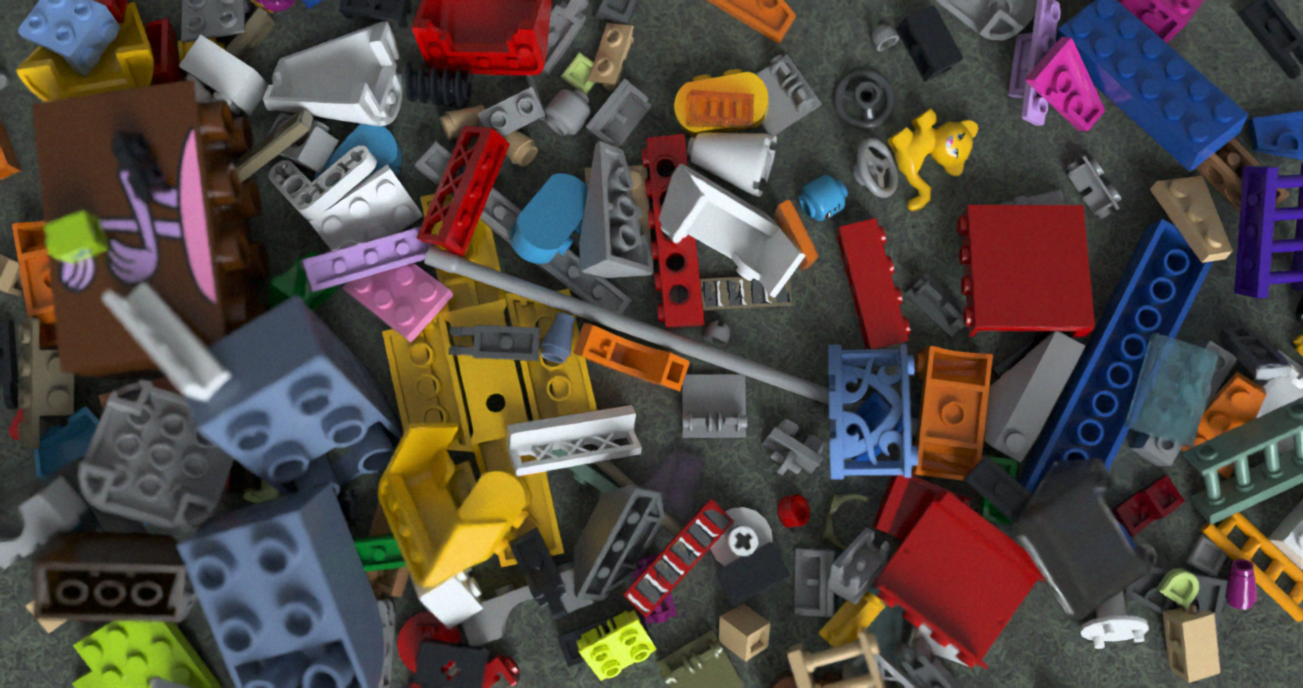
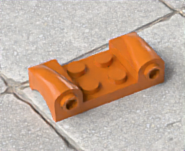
M45 221L12 224L28 318H39L40 349L58 348L48 250L45 245Z
M935 346L924 347L921 353H916L914 357V372H918V378L922 379L923 383L916 442L911 443V446H917L918 465H911L912 474L964 481V477L982 458L992 354L960 352Z

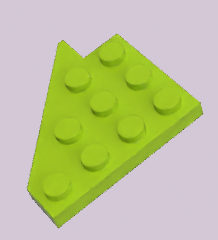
M109 621L79 639L73 645L91 669L71 683L75 688H151V680L154 677L191 688H222L174 622Z

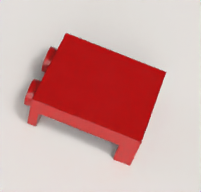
M912 473L911 477L892 475L871 527L904 540L938 491H948L973 510V507L970 506L972 499L912 475Z

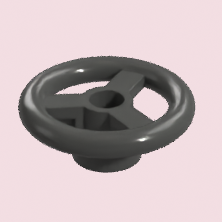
M861 69L848 73L839 81L834 91L833 101L836 113L845 124L855 129L869 130L879 127L889 119L895 106V94L890 82L883 75L873 70ZM858 79L875 81L874 83L863 82L859 84L855 92L846 90V87L851 82ZM883 89L886 97L885 107L882 113L875 118L872 108L878 102L880 90ZM862 94L868 95L869 98H870V101H868V102L863 101V100L861 99L860 95H862ZM843 100L855 102L856 106L862 109L865 121L855 119L849 115L844 108Z

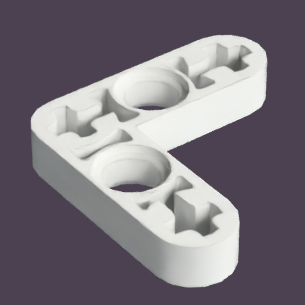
M357 146L348 151L313 182H310L289 160H283L275 164L269 171L268 178L305 219L312 220L322 215L375 169L377 160L367 147ZM338 179H340L336 184H334L333 186H331L335 181H337Z

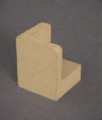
M0 255V290L21 297L23 286L19 263Z
M740 604L720 616L718 640L737 656L747 661L768 647L770 622L745 604Z

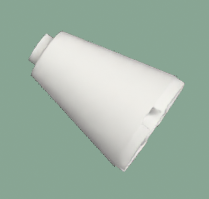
M700 132L696 138H690L687 155L691 156V163L754 196L760 197L763 191L758 190L761 178H764L767 182L775 156V150L770 149V143H777V137L767 133Z

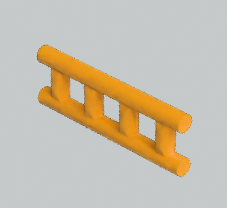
M1238 512L1222 519L1217 527L1207 522L1201 528V531L1233 561L1245 559L1252 562L1251 558L1260 548L1272 562L1265 572L1253 563L1256 583L1297 622L1303 620V609L1299 606L1303 599V572L1245 516ZM1234 526H1237L1248 537L1241 550L1227 538ZM1282 571L1296 583L1288 595L1275 583Z

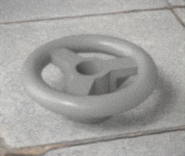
M873 137L864 139L857 150V162L854 164L853 169L855 178L860 185L866 186L874 195L881 198L890 197L895 192L898 184L895 160L890 150L882 141ZM868 148H875L882 155L883 160L876 158ZM885 169H888L889 181L887 187L884 188L883 175L885 174Z

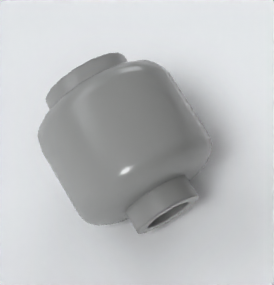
M578 89L574 91L560 90L545 108L547 125L563 137L566 134L576 135L591 117V109L588 105L589 98Z

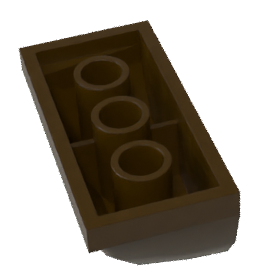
M94 531L59 532L48 539L36 554L34 561L33 620L181 622L186 562L183 561L177 545L179 542L169 534Z

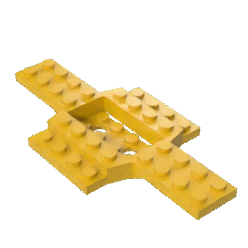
M435 194L420 197L424 218ZM450 195L446 197L443 203L444 207L452 202L453 198ZM479 219L466 253L461 258L502 272L493 230ZM442 220L434 225L431 232L432 235H438L443 224ZM435 245L437 248L446 250L441 245ZM436 268L438 281L447 287L454 296L411 343L394 329L382 331L403 432L405 433L410 423H457L459 428L447 450L474 452L481 476L494 470H508L515 473L506 449L508 425L530 422L527 417L515 360L476 359L473 356L448 355L449 347H453L454 344L455 346L470 348L474 346V336L455 337L453 335L452 338L450 326H507L504 310L508 306L512 327L540 328L541 344L557 313H566L575 318L571 356L567 357L565 363H556L541 356V348L539 361L520 360L533 421L597 411L586 358L574 354L580 335L576 315L514 293H507L503 289L472 278ZM569 288L556 291L571 296ZM492 394H501L505 399V406L500 412H492L487 407V399ZM530 454L519 456L521 463L532 462L537 459V457ZM547 471L520 475L529 490L530 501L524 509L529 514L518 529L513 526L506 537L511 541L538 527L551 556L565 553ZM509 543L499 556L501 568L518 564Z

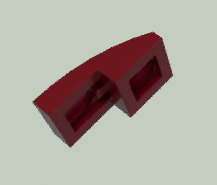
M1163 475L1111 508L1109 512L1116 522L1123 524L1129 536L1134 537L1153 521L1165 518L1185 501L1169 476Z

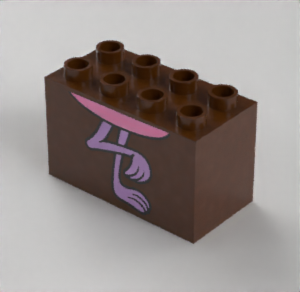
M189 80L32 104L45 225L82 211L99 217L110 248L71 264L56 259L48 251L61 372L116 381L166 373L102 299L109 290L126 299L142 282H145L158 293L206 348L211 347L273 310L267 303L259 304L256 279L268 278L269 259L264 243L261 240H251L249 217L261 215L262 202L260 191L253 178L245 179L241 182L238 171L234 166L235 161L254 147L253 133L247 118H236V115L230 110L225 99L217 100L196 81ZM114 132H142L150 145L154 158L165 174V179L172 191L171 193H154L155 199L146 204H142L140 200L135 199L126 180L134 170L122 172L115 156L111 152L113 147L111 142L117 138Z

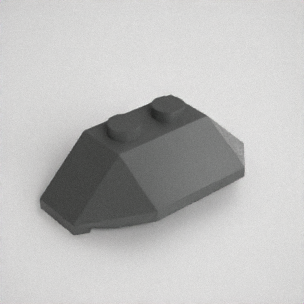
M629 485L602 494L574 547V595L576 598L603 601L609 596V591L618 587L636 571L637 566L640 564L639 560L643 558L665 518L661 501L662 496L658 489Z

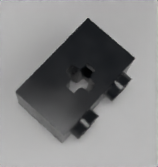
M425 637L420 646L414 683L422 684L421 688H483L490 648ZM450 661H454L455 667L461 669L457 670L454 676L449 675V669L443 667L447 666Z

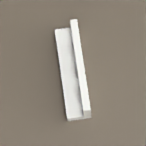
M142 282L126 299L110 290L102 297L105 303L183 392L206 401L231 376L150 285Z
M632 405L508 425L506 449L516 476L641 454L642 446L634 432L636 413ZM627 438L630 445L619 446L612 442L615 439ZM593 444L600 448L596 451H588L583 449L582 446ZM557 449L569 452L567 456L561 457L551 454L553 450ZM530 454L537 457L536 461L521 463L519 456Z

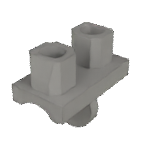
M784 419L777 428L774 427L762 444L774 451L770 458L780 464L776 473L782 476L789 469L798 475L801 469L811 474L817 466H820L824 459L821 455L824 441L815 435H809L804 444L793 438L799 427L789 419Z

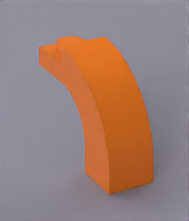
M587 323L583 324L574 350V354L586 358L590 362L677 391L681 390L690 361L673 353L635 343Z

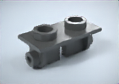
M927 272L904 294L950 337L959 328L964 327V306Z

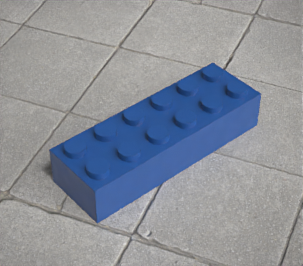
M1095 0L1058 28L1056 43L1061 37H1072L1094 86L1189 172L1240 133L1248 113L1117 0Z

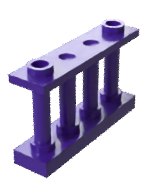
M1301 163L1300 174L1278 175V167L1244 166L1234 293L1254 298H1267L1269 285L1291 283L1292 289L1303 291V163ZM1299 187L1298 207L1275 208L1276 191L1278 188ZM1296 220L1295 238L1273 240L1274 221ZM1294 251L1292 270L1270 272L1271 253Z

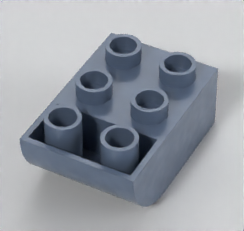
M298 296L293 297L207 348L231 376L206 401L185 392L197 430L284 496L331 483L337 497L340 487L364 473H377L387 468L404 435L401 422L383 391L362 362ZM349 446L351 451L330 465L326 452L334 447Z
M331 483L217 514L177 545L183 562H186V569L236 688H378L384 662V637L377 600L363 569V564Z

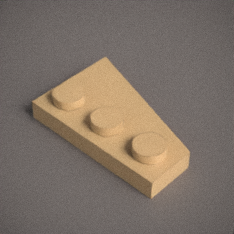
M1203 176L1156 181L1150 188V191L1201 263L1226 259L1233 252Z

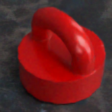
M795 494L779 500L777 513L783 526L788 528L800 527L808 522L810 508L802 495Z

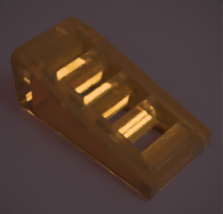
M691 90L687 95L686 126L752 127L754 94ZM698 102H703V115H697ZM711 102H716V116H711ZM724 102H729V117H724ZM737 102H742V118H736Z

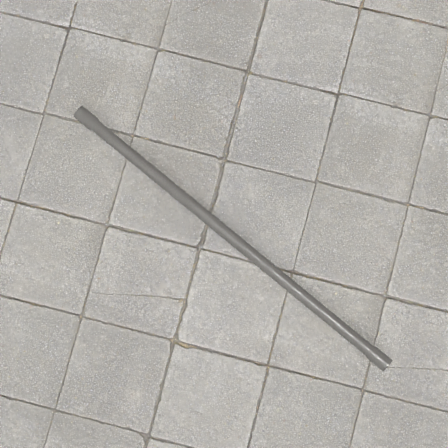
M430 245L424 264L472 278L829 405V388L463 259L457 254ZM859 399L853 404L843 405V410L855 413L865 401ZM910 417L911 436L916 437L918 418Z

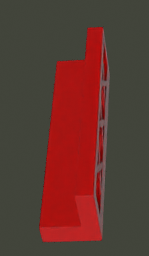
M463 127L416 237L422 243L441 245L449 252L464 257L510 146V143L493 128ZM471 137H479L476 145L467 150ZM466 164L464 173L456 178L457 170ZM454 192L455 195L452 202L444 207L443 203L446 197ZM442 220L443 224L438 235H432L431 232L434 225Z

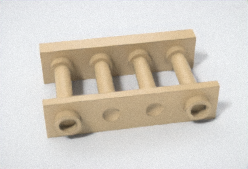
M866 625L861 626L858 631L860 641L813 654L810 651L805 652L802 643L790 646L787 656L797 687L870 688L875 686V688H886L875 654L880 653L875 634H868ZM865 654L870 673L824 686L820 683L815 684L812 672L816 671L815 667Z

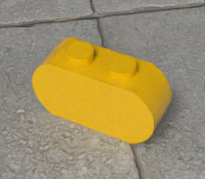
M741 69L725 71L723 73L724 76L711 78V75L696 76L693 78V82L685 83L675 97L674 110L681 127L694 137L700 132L727 133L758 127L765 120L769 110L768 91L764 82L754 73L749 71L742 72Z
M494 470L483 474L458 509L462 521L504 518L507 523L486 558L480 562L488 560L494 553L500 556L510 541L506 536L511 528L514 526L518 529L529 514L524 510L530 501L528 487L520 476H516V473L512 471Z

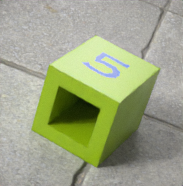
M82 211L44 225L47 234L45 245L49 253L58 260L71 264L110 249L99 217Z

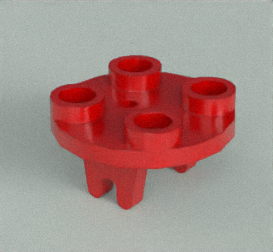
M431 610L417 613L408 619L399 632L397 641L399 657L405 666L414 673H416L421 641L425 637L462 643L458 626L456 625L448 629ZM450 661L447 666L443 667L449 669L454 665L455 662Z

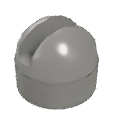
M887 24L875 27L871 35L872 42L877 51L886 49L881 46L885 41L888 40V47H890L899 40L896 31Z
M719 320L712 321L708 324L703 339L713 343L712 338H716L719 341L714 344L727 346L730 338L729 326L724 323L723 327L718 326Z

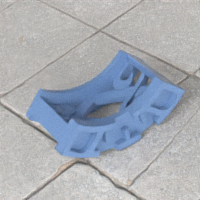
M900 344V349L841 350V345H828L829 419H836V421H830L831 479H844V475H904V477H911V465H918L917 446H911L909 375H914V355H907V344ZM887 366H897L895 375H887L885 373ZM872 367H881L878 370L877 376L871 373ZM858 379L862 381L860 388L855 393H850L845 388L848 383H853L857 386ZM900 381L901 398L896 393V391L891 387L898 384ZM868 384L877 389L892 406L886 419L872 433L869 432L868 426L861 417L852 412L843 411V405L853 404L863 397L867 391ZM901 416L903 436L896 431H892ZM851 424L858 425L864 438L859 440L858 432L854 436L848 435L846 432L847 427ZM879 443L880 450L889 456L887 446L890 443L897 444L900 449V461H876L873 447ZM865 452L868 453V457L870 460L844 461L859 456Z

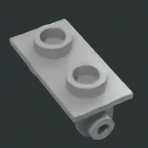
M530 87L478 113L477 115L481 121L478 126L493 128L504 137L546 114L533 87Z
M1085 155L1082 158L1086 163L1080 166L1078 161L1066 167L1069 172L1067 176L1071 179L1078 192L1089 186L1091 187L1093 192L1084 196L1083 199L1092 211L1093 216L1097 215L1101 220L1111 214L1108 209L1110 206L1114 205L1117 210L1120 208L1117 202L1122 198L1112 183L1107 187L1103 183L1100 176L1105 172L1095 157L1088 160Z

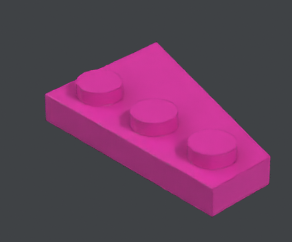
M1061 37L1024 79L1078 131H1089L1106 111L1072 37Z

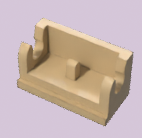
M1190 605L1188 609L1180 607L1173 610H1164L1163 619L1167 655L1171 671L1188 683L1219 674L1220 663L1215 614L1209 610L1197 613L1196 605Z

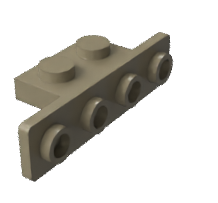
M24 318L23 324H20L18 328L19 343L23 344V357H20L18 361V372L20 376H23V389H20L18 393L19 408L23 409V422L19 423L18 437L23 442L24 447L35 449L40 446V416L74 415V374L61 372L59 350H40L39 318Z

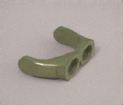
M832 492L820 538L827 540L838 549L846 550L849 546L841 544L835 537L832 527V516L837 508L849 499H858L861 502L870 503L871 498L855 493L837 494Z

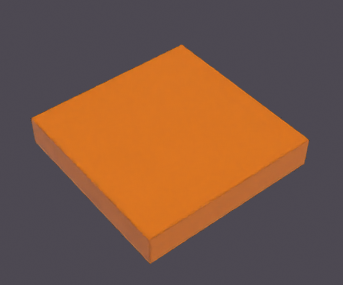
M787 200L778 205L773 217L805 255L798 265L800 270L803 271L811 267L819 255L792 202Z

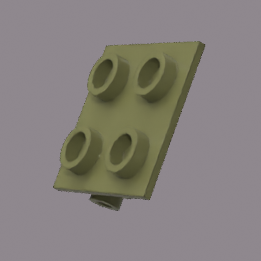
M712 629L657 661L663 678L671 688L744 687Z

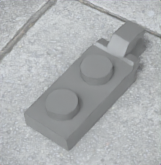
M570 0L568 4L562 2L552 10L547 59L543 72L547 75L551 73L582 28L586 16L582 13L589 4L588 0Z

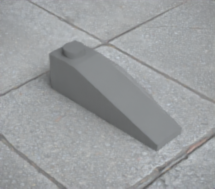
M601 141L595 144L579 239L581 272L602 278L651 275L654 273L651 240L649 234H643L639 217L643 216L641 207L635 206L630 190L634 184L624 151Z
M1053 331L1031 349L1015 366L1000 375L1001 377L989 387L984 441L1015 460L1022 462L1044 426L1085 345L1060 331Z

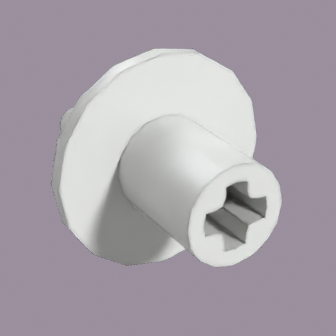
M745 507L731 508L725 512L735 522L710 549L716 560L725 566L742 556L752 554L758 547L768 542L773 543L772 530L766 519L757 511Z
M1106 587L1093 592L1097 619L1090 620L1080 627L1082 637L1093 640L1094 646L1097 649L1105 647L1104 641H1122L1134 638L1135 642L1145 641L1144 634L1149 630L1147 621L1140 617L1127 616L1122 589Z

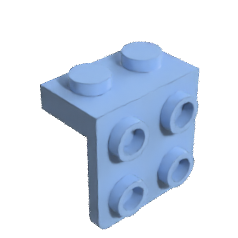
M39 0L19 27L18 33L22 38L62 55L75 73L87 77L92 68L98 64L101 55L109 44L115 40L121 27L105 5L93 0Z

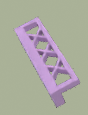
M419 226L299 261L302 270H305L311 292H315L424 260L430 245L436 246L434 244L422 243L416 239L421 228Z

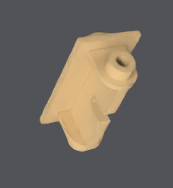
M613 23L606 24L588 80L589 82L602 83L603 88L614 91L615 87L619 86V79L623 70L622 63L623 60H626L630 45L634 41L632 37L633 26Z

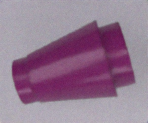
M1237 559L1233 561L1227 579L1228 585L1225 598L1227 604L1233 608L1249 609L1258 599L1254 565L1248 560Z

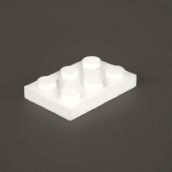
M387 164L359 182L322 215L312 220L308 219V221L331 251L400 232L423 217V214Z

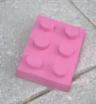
M414 263L349 281L343 287L348 295L410 343L454 296L447 287Z

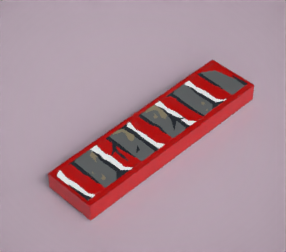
M709 499L629 585L622 595L647 618L735 521L716 502Z

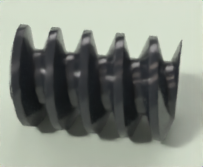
M411 62L407 63L404 86L407 99L410 102H416L419 97L422 104H427L431 99L432 103L438 106L444 100L447 107H452L456 101L458 108H465L472 91L473 72L471 69L466 78H463L461 68H457L454 76H450L448 66L444 67L440 75L437 72L436 65H432L429 73H426L424 63L419 64L417 71H413Z

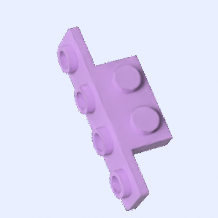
M1037 0L1033 33L1016 35L1009 96L1024 98L1022 119L1036 126L1044 125L1045 115L1048 111V102L1024 79L1056 44L1057 24L1060 20L1061 11L1060 4L1055 0Z

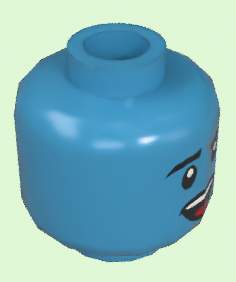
M822 175L802 187L798 201L806 217L814 218L816 221H824L844 209L845 197L848 194L841 180L836 181L830 175Z

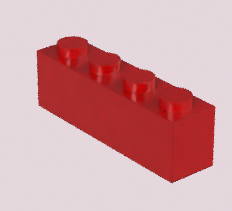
M876 218L840 226L835 233L866 350L881 349L907 342V335L911 333L907 317H902L899 307L902 304V295L899 287L893 284L891 274H894V265L891 256H886L883 244H886V235L883 226H878Z

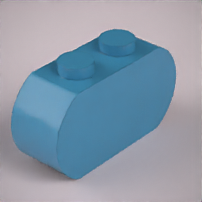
M360 124L329 157L321 174L354 147L365 146L377 160L375 169L365 178L387 164L397 177L400 172L398 168L402 164L403 159L402 149L392 133L385 127ZM316 172L315 179L319 177L321 174ZM338 179L337 181H335L331 186H333L334 184H336L340 179Z
M564 173L554 174L548 179L517 216L515 223L509 231L511 246L521 258L535 264H546L551 262L557 253L562 256L566 253L574 242L570 238L574 232L579 235L581 233L588 192L586 184L577 177Z

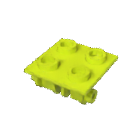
M625 610L613 618L617 629H615L610 619L607 620L610 633L607 634L600 624L598 628L602 637H600L598 630L594 628L582 634V639L577 641L579 653L601 681L605 678L617 676L623 668L634 662L644 661L652 652L657 650L640 624L635 610L630 612Z

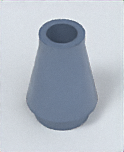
M566 313L556 314L554 322L540 344L542 349L541 356L556 363H565L567 357L571 356L573 325L575 321L573 316Z

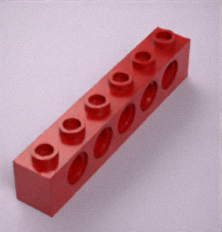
M684 134L646 138L647 148L642 149L643 166L650 169V179H645L647 198H653L654 210H648L650 229L656 228L657 241H651L653 260H659L660 272H654L656 291H662L663 303L658 304L659 322H665L667 330L705 326L696 238L688 234L686 237H681L678 243L667 239L664 236V231L661 229L662 224L659 221L662 210L661 201L666 196L672 175L661 177L658 174V170L663 165H671L675 170L680 163L688 166ZM678 256L684 259L685 264L681 270L672 271L667 267V263L672 257ZM678 287L688 291L687 299L681 303H676L670 298L671 292Z

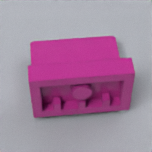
M1122 0L1120 3L1164 42L1168 43L1189 22L1204 0Z

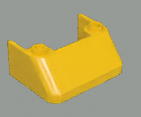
M410 423L378 485L379 502L413 581L419 587L436 585L484 560L507 524L504 518L461 520L446 488L455 470L454 462L450 458L447 448L459 428L457 423Z

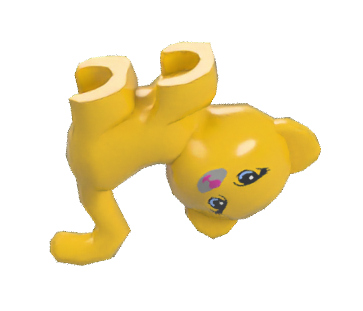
M929 108L911 121L915 128L913 132L908 127H904L887 140L894 152L898 169L906 176L909 184L919 191V195L916 198L910 199L907 202V208L910 211L922 209L931 198V187L918 174L925 157L930 154L932 159L937 164L942 165L948 174L959 177L963 172L964 162L971 152L973 138L978 131V124L972 120H964L959 123L947 121L938 128H933L932 126L936 123V114Z

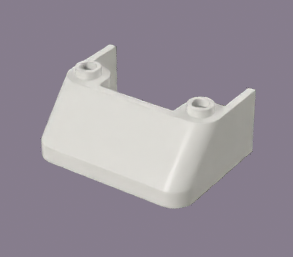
M681 163L672 174L659 216V221L662 224L661 229L676 243H678L681 237H686L689 234L731 258L738 266L736 271L742 277L749 281H752L753 278L759 280L769 295L775 298L805 257L803 252L782 227L765 212Z

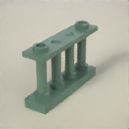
M1303 397L1183 452L1184 457L1204 476L1206 489L1192 495L1191 499L1194 507L1210 524H1214L1303 483ZM1293 435L1295 449L1279 455L1277 442ZM1263 449L1265 462L1249 469L1247 456ZM1234 462L1236 476L1219 483L1217 469Z

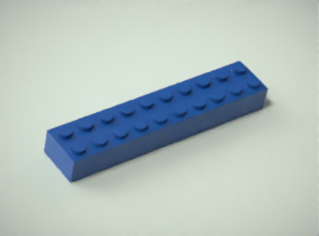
M1163 219L1146 227L1017 481L1038 499L1037 502L1055 517L1051 524L1045 523L1064 533L1077 534L1213 261L1201 263L1177 227ZM1031 508L1026 512L1043 521Z

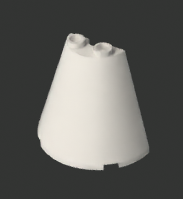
M380 22L280 58L272 76L273 84L268 85L263 97L266 109L268 111L296 114L301 109L306 108L314 117L372 126H384L392 123L400 110L403 90L402 75L396 73L397 65L394 61L400 59L388 22Z

